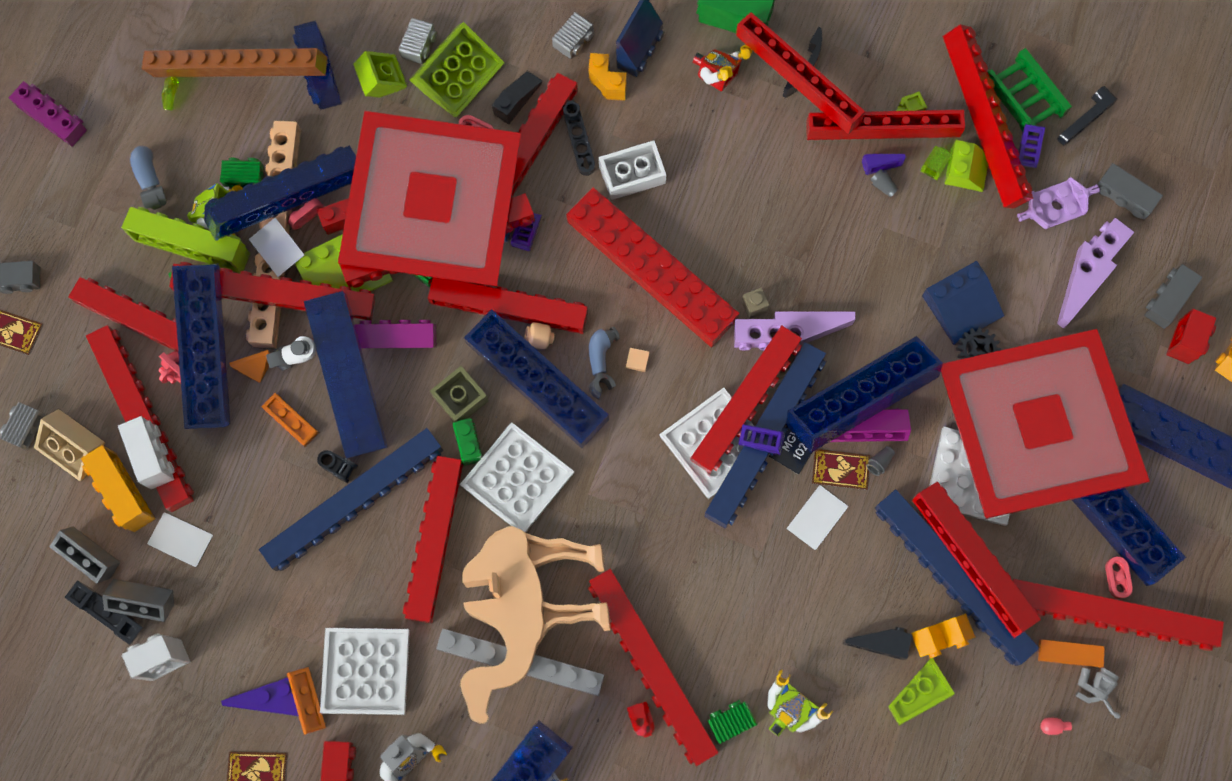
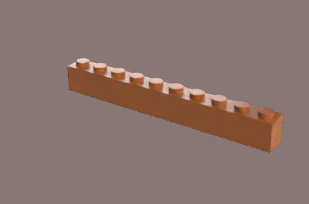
M318 48L144 51L142 70L153 77L325 76L328 57Z

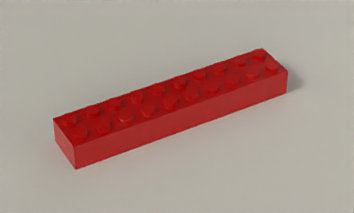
M594 187L566 214L567 222L711 348L734 325L735 319H738V311Z

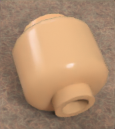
M533 322L530 326L526 327L524 342H527L530 348L545 350L549 344H553L554 333L551 332L549 325Z

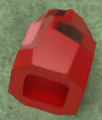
M647 701L628 707L627 711L636 734L645 738L652 736L654 722Z

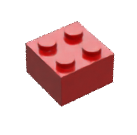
M1196 309L1188 312L1178 320L1166 355L1186 364L1198 360L1203 354L1205 355L1210 347L1208 340L1216 330V325H1214L1216 317Z

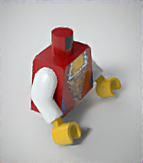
M743 45L740 48L741 52L737 51L732 54H726L718 50H712L707 56L696 53L693 63L700 66L699 78L716 89L723 91L738 75L742 57L743 59H749L753 52L752 49L747 45Z

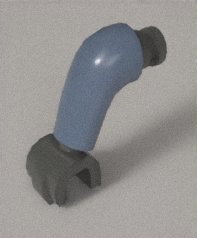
M138 146L131 153V167L141 189H147L140 192L144 207L157 210L167 204L164 189L162 186L156 187L160 183L153 166V152L146 146Z
M611 327L610 331L608 329L605 331L599 329L590 338L589 358L592 375L595 376V379L591 381L589 390L591 395L597 399L602 394L599 382L605 383L609 390L616 386L614 380L605 374L607 372L606 351L611 347L610 344L614 340L620 339L615 327Z

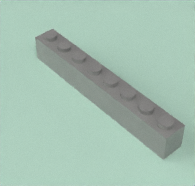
M443 628L436 647L439 651L491 666L501 664L506 659L507 654L506 646ZM537 655L534 656L530 670L526 674L529 677L599 696L604 680L603 674Z

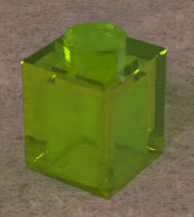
M935 145L923 164L921 172L938 180L952 154L947 149Z

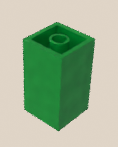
M698 0L696 14L699 15L698 22L736 33L737 24L750 12L768 26L775 0Z

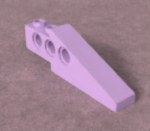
M1114 218L1111 223L1107 221L1099 230L1102 232L1099 237L1095 235L1089 243L1085 241L1078 248L1057 322L1062 328H1065L1115 269L1117 265L1111 261L1112 258L1134 233L1118 219ZM1105 238L1109 239L1112 244L1107 243ZM1093 252H1096L1100 258L1095 257ZM1081 266L1086 267L1088 272H1084Z
M775 312L773 319H735L734 348H739L740 350H750L751 348L765 350L772 340L770 333L777 332L781 325L792 332L798 333L799 337L802 338L800 345H803L804 342H811L853 325L855 312ZM757 332L760 335V337L758 339H753L750 336V333Z

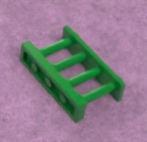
M1026 48L1019 51L1015 58L1016 63L997 75L992 69L988 71L989 77L994 83L996 95L1018 122L1022 132L1024 131L1025 124L1037 125L1054 113L1059 118L1067 115L1072 107ZM1018 70H1023L1027 78L1007 89L1002 80ZM1030 84L1034 85L1039 92L1019 104L1013 95ZM1041 99H1045L1050 107L1030 119L1024 110ZM1029 131L1028 135L1033 136L1035 132Z

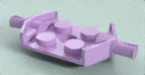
M1070 177L1067 181L1038 192L1032 191L1033 199L1029 201V209L1018 213L1017 217L1020 222L1028 218L1033 219L1044 229H1048L1085 215L1088 212L1089 196L1099 193L1100 189L1098 185L1085 188ZM1052 202L1060 203L1061 209H1054Z

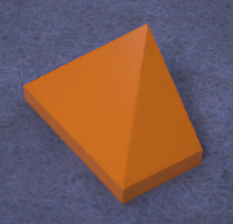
M266 350L230 362V366L236 372L260 383L269 368L266 355L270 354V352Z

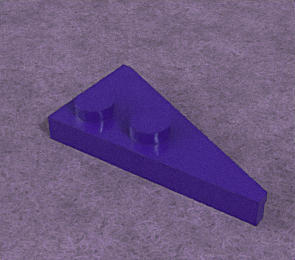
M288 678L221 701L222 706L299 716Z

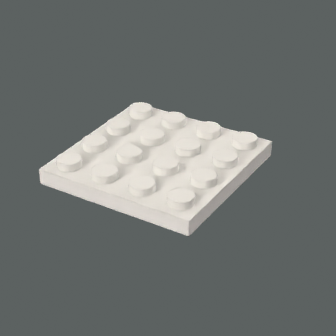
M722 388L660 434L662 440L708 500L717 493L744 447L739 445L740 438L735 437L732 442L734 444L733 449L728 455L724 453L720 459L723 461L717 472L713 470L711 474L690 461L691 456L732 398L725 388ZM749 420L745 423V425L754 426ZM749 431V432H748L747 440H748L749 436L751 435L752 431Z
M511 422L460 485L510 526L527 532L575 472Z
M943 427L929 486L938 481L946 489L951 500L958 505L963 515L1006 526L1009 514L985 519L959 430Z
M325 628L320 713L406 715L410 630Z

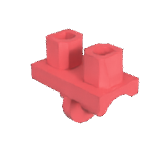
M176 350L168 355L165 352L159 355L162 359V367L158 371L161 373L159 380L162 383L169 381L174 384L178 381L184 388L190 385L189 379L195 374V368L190 363L180 368L178 364L183 361V357Z

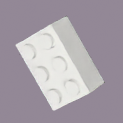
M655 141L599 157V167L611 200L666 184V172Z
M142 416L118 425L137 481L150 489L173 481L172 473H175L172 463L167 461L166 455L168 451L164 443L160 442L161 432L158 426Z
M160 634L149 637L147 639L148 642L142 645L135 644L127 649L128 652L122 654L131 678L154 681L190 663V659L180 639Z

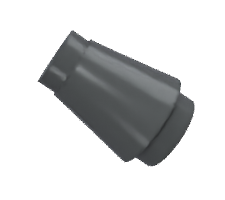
M882 169L870 179L873 182V186L889 197L899 190L887 171L884 172Z
M885 446L884 449L868 460L867 469L876 476L884 474L895 455L894 450L889 446Z

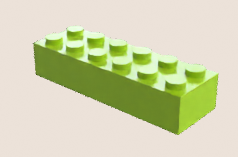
M130 207L121 227L135 242L219 268L233 270L232 272L236 273L244 271L251 254L246 245L241 242V239L235 235H229L228 237L215 229H211V231L205 230L199 224L193 223V225H189L179 218L173 220L159 212L156 214L150 213L149 210L143 207H138V209Z

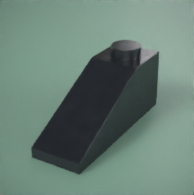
M526 71L504 89L492 104L494 115L509 125L543 81L529 71Z
M895 627V630L889 629L843 640L842 644L904 661L908 658L913 634L907 633V629Z

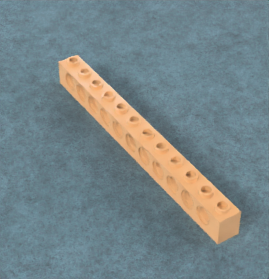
M274 121L273 128L270 129L272 142L268 146V156L270 159L269 163L266 164V174L268 176L267 181L264 182L265 199L262 200L261 204L263 218H260L259 221L260 229L276 218L288 234L290 233L288 217L292 213L301 129L297 122ZM287 141L286 144L280 145L281 142ZM285 158L284 162L278 163L280 159ZM283 176L282 180L276 181L278 177ZM281 194L280 198L274 199L276 195ZM279 212L277 217L272 218L274 213ZM260 253L256 254L255 265L257 270L253 276L260 277V274L271 275L272 279L279 280L280 277H285V272L277 277L273 270L265 273L266 269L270 266ZM253 303L252 310L248 314L250 329H247L246 340L255 348H277L281 307L268 306L266 310L261 311L263 304ZM262 323H267L264 329L259 330V326Z

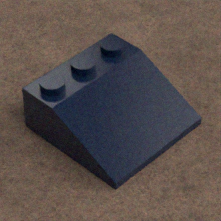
M640 0L616 40L617 68L635 77L645 70L646 60L649 56H653L657 41L660 42L664 36L663 22L649 0Z
M977 261L926 288L922 295L953 345L957 344L958 340L963 338V333H968L971 328L976 332L979 327L983 329L1004 317L991 283Z

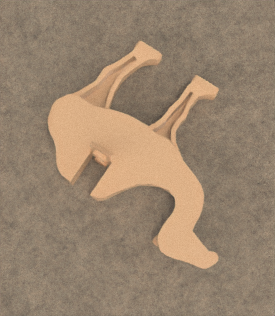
M509 526L492 534L485 542L479 554L466 565L462 581L466 588L489 585L490 592H493V597L496 599L464 602V608L473 618L497 629L501 633L507 648L506 659L501 664L471 669L461 679L462 694L465 698L470 718L473 721L481 724L488 721L487 708L492 690L512 686L526 676L532 665L537 646L546 633L557 624L596 621L604 631L611 630L607 603L579 606L571 604L553 605L544 602L541 582L536 572V568L563 559L588 562L598 572H604L601 544L586 546L563 538L546 540L530 535L516 527Z

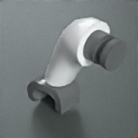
M299 337L292 344L280 346L273 353L267 354L266 358L269 367L274 368L278 366L284 371L291 368L292 364L306 362L315 356L316 345L314 340L309 337Z

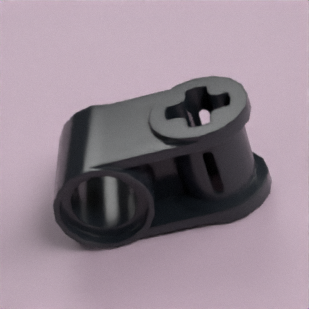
M329 450L320 452L317 457L318 464L325 471L345 483H349L350 475L358 467L354 462ZM331 456L333 458L332 463L324 465L323 460Z

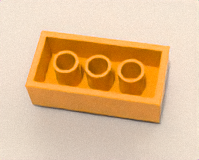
M101 445L81 458L84 463L82 466L84 472L88 476L91 475L94 480L92 482L93 487L98 493L101 492L104 497L102 502L108 510L111 509L114 516H112V519L118 527L121 526L125 530L128 529L136 532L156 519L117 453Z

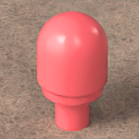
M1057 717L1045 718L1041 722V730L1047 735H1059L1063 733V730H1072L1071 722H1062V719Z

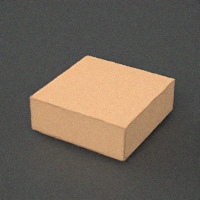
M630 348L626 368L646 372L649 351Z

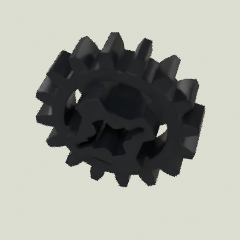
M979 327L975 332L971 328L968 333H963V338H960L957 342L960 346L956 350L961 351L957 358L965 359L1000 351L1001 348L997 347L1000 341H994L993 338L996 335H988V329L982 332L981 327ZM978 347L981 348V351L979 352L976 350V348Z

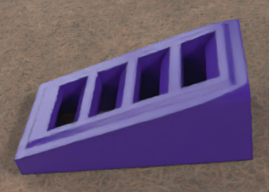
M1025 124L1019 147L1021 165L1037 168L1045 127ZM1028 132H1036L1039 134L1038 136L1028 135ZM1027 139L1037 141L1036 144L1026 143ZM1025 147L1032 148L1035 150L1034 152L1025 151ZM1024 156L1033 157L1032 160L1023 159Z
M865 154L862 159V165L865 174L869 175L877 173L880 169L885 171L902 166L906 156L905 154Z
M534 213L535 222L530 224L533 226L532 228L516 227L511 240V246L531 251L542 216ZM521 230L530 232V235L521 233ZM519 236L527 238L528 240H521L519 239Z
M743 424L739 445L781 455L785 434L781 431ZM752 431L751 440L748 442V432ZM757 433H760L759 442L755 443ZM765 435L769 436L767 445H764ZM774 437L777 438L775 447L772 446Z

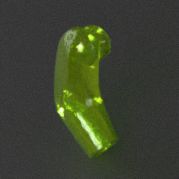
M172 76L165 79V86L161 93L164 110H173L174 97L179 86L178 79Z

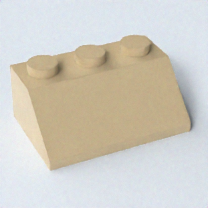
M58 409L41 419L34 448L77 480L82 481L87 474L82 468L84 463L81 458L101 445L104 446L105 442Z

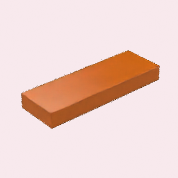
M276 393L261 406L304 447L319 433Z
M1041 639L1039 640L1038 661L1104 668V646Z
M309 667L287 673L304 735L325 729V722L322 713H320V705Z

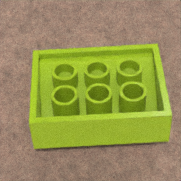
M462 22L410 78V81L422 93L457 118L505 62L475 32Z
M342 235L303 253L304 256L295 262L303 280L310 281L312 285L320 286V283L332 285V288L348 287L340 264H338ZM387 274L380 280L365 282L361 287H351V291L359 292L360 289L373 291L393 280L390 274Z

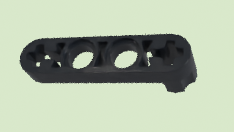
M1102 86L1091 97L1096 105L1057 138L1063 146L1074 139L1118 100L1105 86Z
M568 101L565 107H563L575 160L579 172L584 176H589L595 171V161L580 111V105L574 101ZM580 128L582 129V134L575 136L572 134V130ZM579 145L587 147L584 153H580L576 149ZM583 158H586L587 164L590 165L589 169L583 167Z

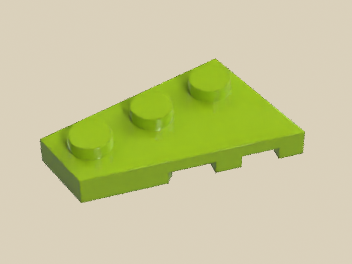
M931 658L888 708L900 726L954 696L955 693L934 659Z

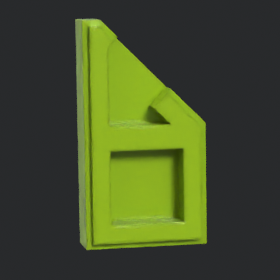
M919 91L902 97L896 111H923L927 109V106Z

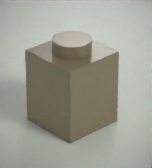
M762 288L743 294L741 302L749 319L768 311L769 303Z

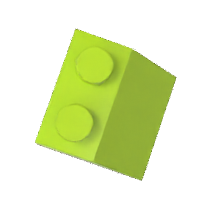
M365 51L353 63L365 96L380 98L407 87L395 54Z
M956 140L951 148L944 184L983 192L988 168L984 151L974 143Z

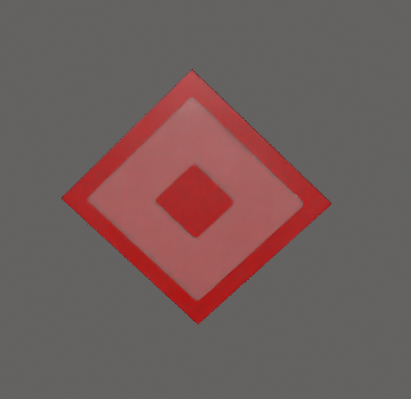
M364 111L338 264L497 286L521 133Z
M1097 329L939 364L985 519L1150 482Z

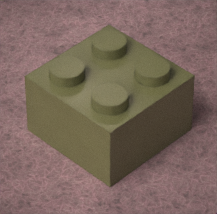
M462 366L430 390L434 399L454 422L469 418L489 401L487 395Z

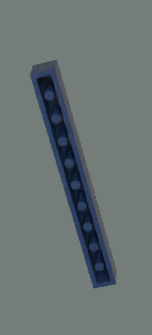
M804 342L755 427L781 431L784 434L787 432L788 428L785 427L787 422L794 420L798 412L795 410L797 405L803 404L807 397L805 391L808 387H813L817 380L814 377L816 372H821L827 362L824 360L825 352ZM752 433L747 440L748 442L751 440ZM757 433L755 443L759 442L760 433ZM765 435L764 445H767L768 435ZM776 437L773 438L772 446L774 447L776 445ZM744 446L707 508L704 517L725 529L728 524L732 526L738 516L735 514L738 507L743 508L748 499L745 496L747 491L754 489L758 482L755 479L758 472H764L768 464L765 460L768 455L773 456L774 453Z
M428 428L424 429L258 550L273 570H285L291 565L290 562L292 560L303 557L307 554V549L313 545L318 546L325 540L324 537L329 533L334 534L341 529L340 525L346 521L354 520L358 516V512L372 507L376 499L380 496L382 498L387 496L392 491L391 488L397 484L399 486L405 483L409 475L413 472L415 474L424 469V465L430 460L435 461L437 456H441V452L444 450Z
M896 489L875 507V513L883 522L886 521L891 526L890 530L896 537L900 536L906 549L911 553L914 552L919 557L917 559L924 568L928 567L933 573V579L938 584L942 583L945 586L948 596L953 600H957L962 605L960 607L967 616L971 615L976 621V627L981 632L988 634L991 644L997 649L1000 648L1005 653L1004 658L1011 665H1022L1039 649L1025 631L1013 638L939 536Z

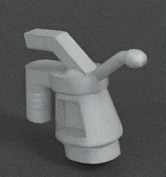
M1082 668L1078 685L1095 697L1088 698L1080 692H1077L1075 696L1086 703L1103 700L1110 713L1119 719L1121 715L1118 712H1114L1107 700L1108 695L1117 686L1119 677L1109 670L1101 668L1100 672L1096 673L1093 685L1090 686L1087 682L1091 670Z

